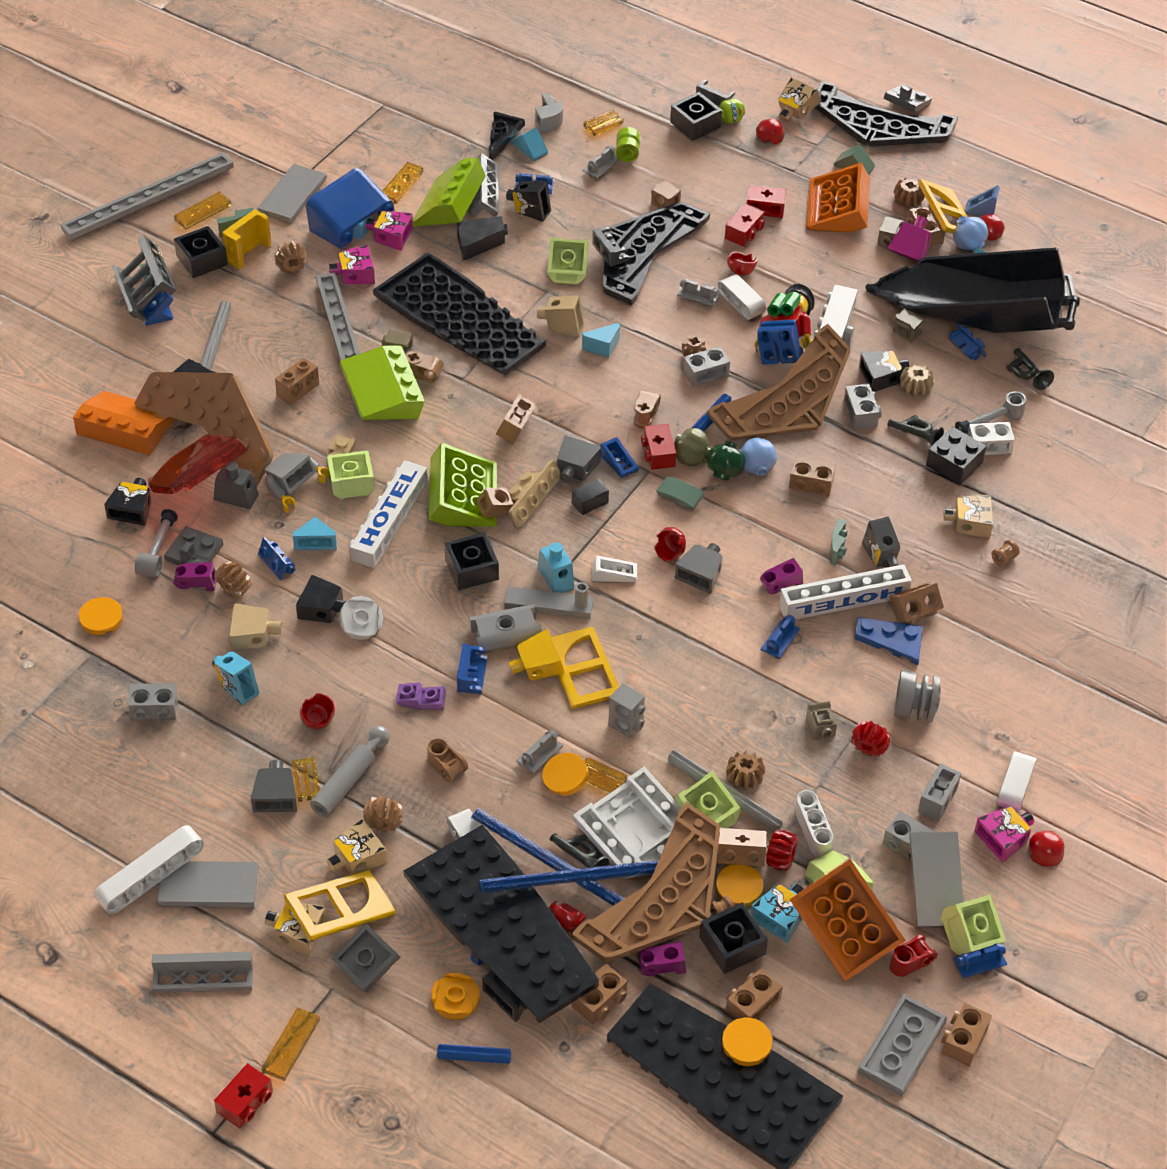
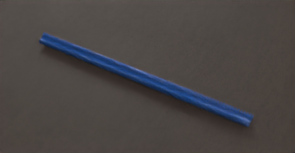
M477 808L472 814L471 819L473 818V820L478 821L481 825L483 824L505 840L507 839L510 843L512 842L515 846L517 845L520 849L522 848V850L539 859V861L544 862L547 866L549 865L552 869L554 868V870L559 872L575 869L572 865L569 867L570 864L567 862L565 864V861L562 859L560 861V858L557 856L555 858L553 853L550 855L548 850L545 852L543 847L540 849V845L538 846V844L533 843L530 839L528 840L525 836L522 838L523 835L519 832H516L514 829L510 830L509 826L505 827L506 824H501L499 820L496 821V818L494 819L491 815L489 816L480 808ZM576 881L578 885H581L584 889L586 888L589 892L591 891V893L612 906L623 900L622 896L620 898V895L617 896V893H612L613 890L609 891L610 889L607 890L608 887H602L603 884L599 885L600 882L597 884L598 881Z
M658 861L611 865V867L609 865L608 867H591V869H571V871H554V873H537V875H517V877L511 876V878L509 876L508 878H488V880H480L479 884L482 893L484 890L486 893L487 891H503L504 888L509 890L510 887L512 890L513 887L514 889L532 888L533 885L534 887L536 885L541 887L555 885L556 882L558 885L559 883L586 882L593 879L595 881L624 876L648 875L654 873Z

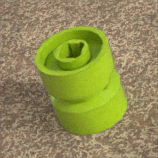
M625 127L617 133L616 156L621 161L631 162L639 156L640 134L636 129Z

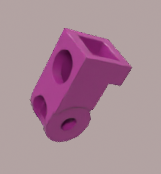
M793 557L765 571L761 575L760 581L769 594H776L781 589L791 585H802L803 570Z
M213 562L178 565L175 570L173 584L180 589L205 587L206 591H215L217 581L214 575L216 569Z
M682 942L650 947L639 952L640 970L645 976H654L659 973L674 971L677 974L686 973Z

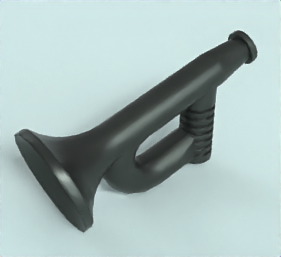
M1020 348L1014 350V354L1018 358L1006 366L1009 372H1013L1020 379H1031L1034 377L1032 384L1037 390H1043L1052 384L1054 380L1053 371L1050 369L1040 370ZM1024 364L1029 371H1022L1019 366Z
M917 415L903 422L889 419L887 423L888 427L891 426L897 430L926 439L931 447L944 435L943 427L933 430L931 423L919 419Z
M556 833L550 836L549 840L551 842H554L559 848L584 864L587 869L600 866L608 867L609 859L607 857L597 859L599 857V849L588 840L586 834L567 840L557 836ZM580 845L589 853H584L576 848V846Z

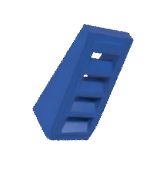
M618 437L600 444L601 457L621 478L639 470V467ZM625 466H629V467H630L629 469H626V470H623V469H622V468L625 467Z

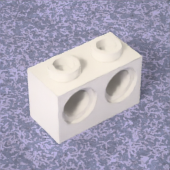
M1010 422L969 424L967 435L986 445L985 455L1012 454L1015 439Z

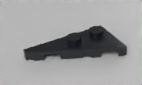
M499 112L493 113L494 120L492 122L491 143L489 146V158L491 160H494L525 126V119Z

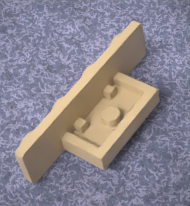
M550 460L541 472H526L522 474L519 481L509 490V495L514 505L508 511V514L516 528L522 527L560 480L561 471L554 460Z

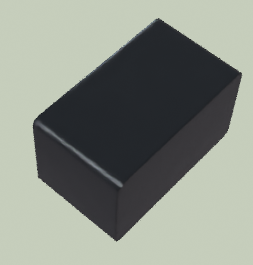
M599 479L572 491L571 503L582 515L609 502V490Z

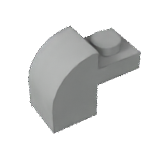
M549 92L542 94V106L535 108V123L541 133L555 130L563 123V102L557 103Z

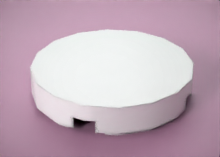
M364 596L353 597L341 608L339 614L340 626L351 638L358 640L369 639L376 635L381 628L383 622L382 610L371 598Z

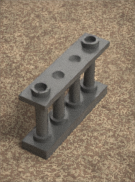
M143 235L138 240L141 252L124 269L115 264L112 268L115 273L114 277L119 283L128 306L129 314L145 322L147 318L143 309L160 292L165 291L172 295L176 288L158 245ZM145 260L146 263L130 278L129 274ZM151 270L150 275L135 289L134 285ZM155 282V287L139 300L138 297Z

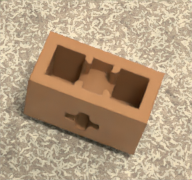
M720 828L717 851L718 864L765 867L766 831Z

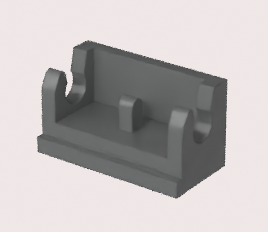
M703 80L700 84L696 85V93L700 92L718 107L721 102L730 100L736 94L731 91L726 95L705 86L709 82L708 80Z
M609 227L593 229L592 244L610 267L629 261V256L625 254L628 250L625 247L620 248L611 234L604 235L605 232L611 231Z

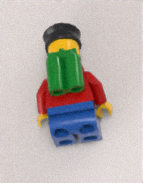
M793 284L785 291V294L777 293L767 308L768 314L760 320L757 340L754 342L756 351L759 347L762 364H779L780 361L781 364L796 363L804 353L803 348L806 350L808 344L812 342L810 338L811 320L809 315L814 308L815 300L813 293L807 286ZM804 336L799 343V337Z

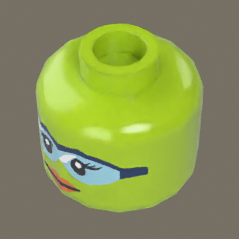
M736 98L723 101L719 105V108L722 110L721 119L725 124L739 122L745 115L744 104Z

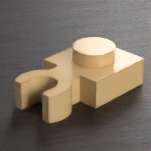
M336 435L329 447V455L352 453L356 446V439Z

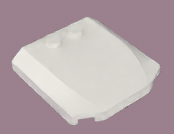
M644 766L629 776L625 784L594 805L590 803L573 815L572 820L600 852L609 859L613 866L628 863L636 864V862L642 863L645 861L653 862L660 859L682 807ZM645 874V875H640V876H639V875H637V876L634 875V876H631V877H630V876H629V877H625V876H624L623 878H624V879H628V878H634V877H641V876H647V874Z

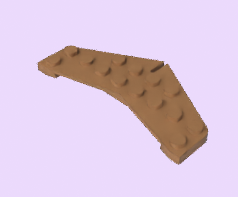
M826 324L818 331L804 353L780 383L728 403L722 402L710 408L706 415L730 440L817 430L818 426L820 427L850 354V348L829 324Z
M153 372L148 376L134 402L141 409L203 427L230 462L234 461L238 464L239 468L249 470L252 473L256 487H258L265 474V468L273 459V451L237 376L231 373Z
M686 802L677 815L673 829L649 882L592 920L588 919L580 924L572 933L571 938L599 959L611 962L700 929L701 921L709 918L720 836V826L718 823Z

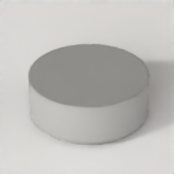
M849 325L845 327L843 340L848 346H851L854 326Z

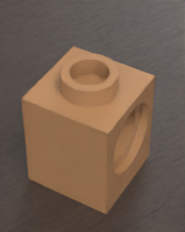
M662 181L654 186L651 191V204L661 209L678 203L681 199V190L666 181Z
M485 488L476 500L483 517H504L514 505L507 488Z

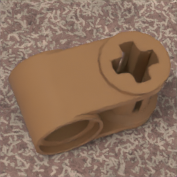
M409 351L405 354L415 378L428 383H434L444 367L441 359L417 351Z
M640 390L634 410L636 414L633 421L637 427L644 428V426L651 425L660 405V394Z
M436 738L428 743V763L445 781L450 783L461 771L465 772L468 770L469 767L465 758L457 753L445 740Z

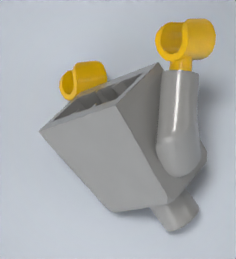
M283 453L276 460L271 461L265 468L267 485L278 500H282L283 511L289 513L287 506L289 504L295 509L294 498L286 497V494L290 495L316 472L318 473L317 480L320 483H326V477L330 479L329 468H320V464L306 453Z

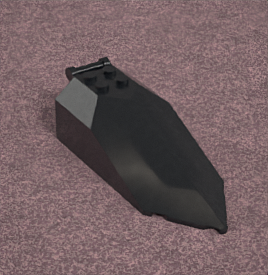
M1057 247L924 257L918 260L919 264L912 268L905 266L879 278L878 282L865 286L867 292L911 312L993 333L1054 330L1057 328L1073 330L1076 323L1074 320L1076 309L1080 305V298L1078 296H1065V274ZM1069 305L1067 317L1062 318L1064 306Z

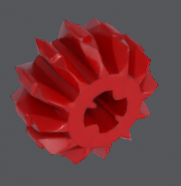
M862 720L861 723L854 727L851 743L855 745L856 750H861L862 753H866L869 756L879 757L887 751L890 745L891 734L886 732V728L875 724L871 720L869 722Z
M778 829L772 834L766 853V863L768 866L780 871H787L792 866L798 846V839L795 834L787 830Z

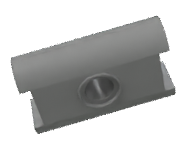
M534 604L469 617L471 632H476L478 636L476 638V646L485 648L484 652L519 645L542 632L541 624L536 625L534 621Z

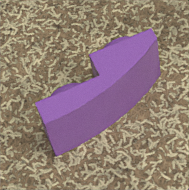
M420 682L399 684L396 703L397 705L416 709H444L446 689L444 686L422 688Z

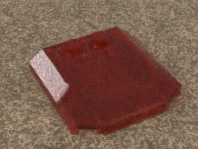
M220 434L204 435L165 462L156 474L148 478V485L154 493L174 494L182 488L189 490L247 452L244 444L235 436H221Z

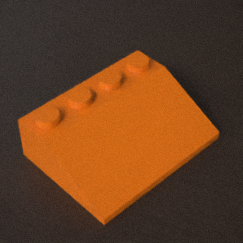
M862 163L810 179L807 215L808 230L850 233L868 227L870 177Z
M103 391L82 403L73 416L77 435L151 455L175 418L141 409L134 404L136 399Z
M850 858L789 899L844 981H847L906 941Z

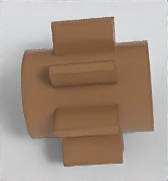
M698 336L687 337V342H682L683 356L706 351L705 340H701Z

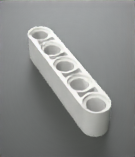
M182 826L102 883L95 890V899L108 914L119 912L198 855L204 848V841L190 826Z

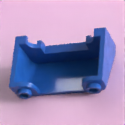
M358 168L352 169L311 196L306 203L309 231L340 249L353 240V227L377 211L379 216L382 211L395 212L393 202L365 172Z

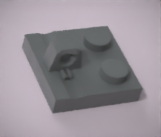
M905 84L885 92L883 98L911 112H916L929 106L932 100L926 93L915 91Z
M185 526L164 554V559L175 565L211 562L222 548L223 539Z
M365 924L332 960L367 993L401 957L372 928Z

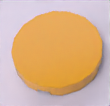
M107 597L94 598L86 602L80 608L78 614L83 630L91 635L99 636L106 635L105 632L117 630L124 618L121 605L116 600Z
M561 753L547 762L543 768L542 778L546 788L551 793L569 796L583 788L589 771L585 761L579 755Z
M729 865L723 868L717 876V895L720 899L728 895L735 906L743 902L746 907H750L760 899L763 892L764 883L762 876L751 866Z
M449 973L434 983L431 990V1002L435 1011L442 1017L451 1020L463 1019L477 1010L480 1003V988L469 975Z
M745 1017L736 1019L728 1024L723 1033L722 1046L727 1057L729 1056L733 1059V1062L736 1064L754 1066L760 1064L769 1056L773 1039L770 1030L764 1023L757 1019Z

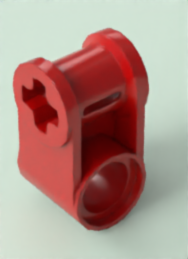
M918 935L894 949L889 965L890 970L898 977L907 976L920 968L930 965L935 961L938 953L935 950H931L925 942L926 938L923 935Z

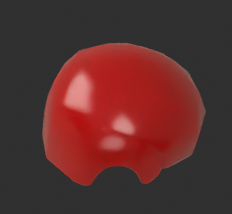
M776 119L762 120L756 127V136L763 143L771 141L773 144H778L785 137L783 126Z
M986 214L980 217L988 229L986 240H997L1003 235L1005 226L997 215Z
M733 252L730 253L727 264L733 273L745 276L754 271L758 258L753 260L752 254L744 255L743 253Z
M666 527L657 534L658 542L654 545V550L663 561H673L684 554L686 539L683 532L675 527Z
M316 693L313 697L305 699L300 708L301 721L308 728L312 729L327 727L335 715L334 701L328 695Z
M1043 830L1031 836L1028 849L1030 850L1033 862L1041 866L1052 867L1062 861L1065 845L1063 839L1056 832Z
M556 900L552 902L549 909L565 931H575L585 920L586 915L569 904L562 903L561 905H556Z

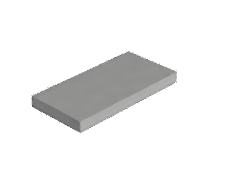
M293 164L259 205L258 211L267 216L292 223L306 206L308 199L327 179L326 174Z
M958 832L910 833L917 928H942L944 925L940 919L943 909L964 902Z
M188 861L160 881L158 906L255 907L259 864L258 862Z
M903 994L858 1067L857 1073L902 1097L946 1023L947 1016Z

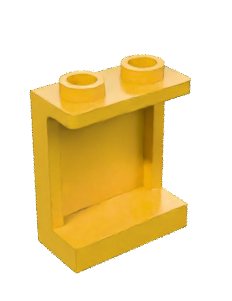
M256 209L222 232L227 262L239 270L245 266V254L259 244L267 247L272 245L269 218Z

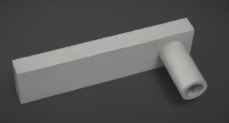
M584 582L576 584L575 595L508 586L504 604L507 609L534 604L535 612L590 619L594 597L588 596V585Z

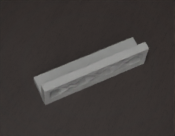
M481 153L476 158L479 159L486 177L470 204V213L476 216L485 209L496 216L499 213L498 164Z
M252 952L152 954V967L154 971L153 993L252 990L254 967ZM238 973H247V982H235L232 978ZM213 974H220L223 977L218 983H211L207 980ZM170 975L174 978L169 984L159 985V976ZM188 975H196L199 978L193 984H186L183 981Z

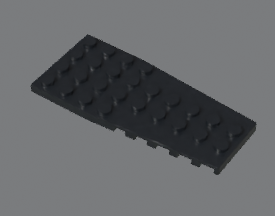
M429 252L373 289L375 297L413 323L503 375L509 374L546 346L545 338L541 340L536 336L535 330L532 328L527 329L521 319L513 318L506 307L502 309L498 306V301L493 297L488 298L485 295V291Z
M483 824L403 870L404 877L441 923L463 946L466 944L472 951V955L488 967V972L493 977L497 976L504 984V988L509 993L512 992L520 1000V1005L525 1010L528 1008L533 1013L538 1023L543 1022L599 986V978L534 887L514 889L513 887L512 890L510 887L509 890L504 888L503 891H487L486 893L484 890L482 893L479 881H482V879L508 878V876L511 878V876L525 875Z
M649 984L609 1031L607 1042L610 1043L612 1041L622 1049V1053L629 1058L631 1056L640 1063V1068L648 1073L650 1071L660 1079L659 1083L666 1088L670 1087L678 1093V1098L686 1104H692L697 1108V1113L721 1132L776 1169H791L842 1102L843 1095L773 1050L758 1065L743 1066L733 1062V1059L729 1056L727 1057L722 1046L723 1033L727 1025L660 988Z

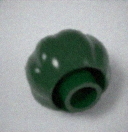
M725 441V444L715 445L709 450L706 463L708 469L714 471V477L729 480L730 476L737 477L744 470L745 456L736 448V443Z

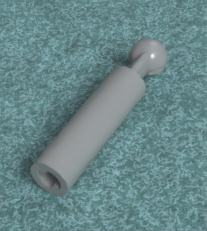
M375 726L369 730L366 745H357L312 799L310 806L314 812L322 817H328L375 760L373 751L388 744L390 734L385 727Z

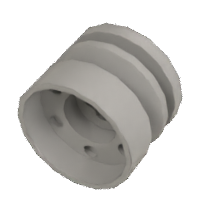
M901 670L894 716L909 718L912 709H917L918 720H922L923 712L927 711L926 721L933 722L940 703V676L934 675L930 685L928 684L929 674H924L922 682L917 683L916 672Z

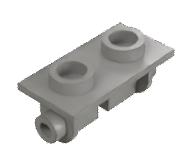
M607 146L601 155L588 162L583 172L598 179L620 160L615 157V148Z
M687 278L685 280L681 279V289L677 294L679 297L711 307L714 306L720 296L715 287L704 284L698 287V282Z
M555 730L547 731L516 762L534 774L564 746L557 740L558 733Z

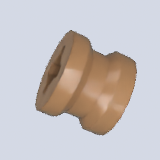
M727 895L722 897L719 902H711V916L735 906L732 899Z

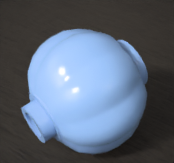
M963 216L957 220L958 224L955 227L953 239L960 249L975 251L977 247L981 248L985 245L984 241L987 239L988 229L982 219Z
M752 438L740 449L746 461L744 470L748 473L763 476L777 462L776 449L768 440Z

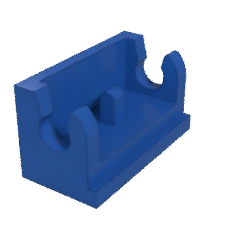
M463 643L457 674V692L482 694L487 655L476 654V652L484 653L485 648Z

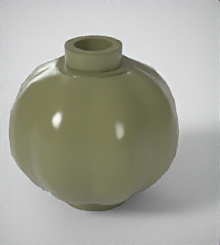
M689 428L683 434L678 433L674 441L676 458L680 463L689 466L700 464L706 459L711 449L709 448L707 435L698 428Z

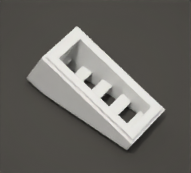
M595 556L591 568V580L596 582H636L637 563Z

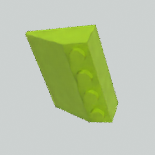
M478 158L461 159L436 178L413 218V227L460 223L486 177Z
M381 346L340 361V367L362 420L419 419L425 401L402 346Z
M441 442L430 457L428 520L446 526L495 527L497 517H483L476 500L485 488H497V462Z

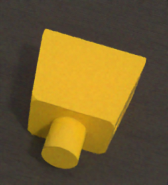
M548 629L520 643L517 646L520 658L508 662L513 674L526 670L531 681L565 673Z

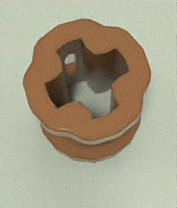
M1006 540L1002 547L996 548L991 552L993 561L1000 566H1005L1009 559L1015 558L1020 554L1018 545L1012 540Z

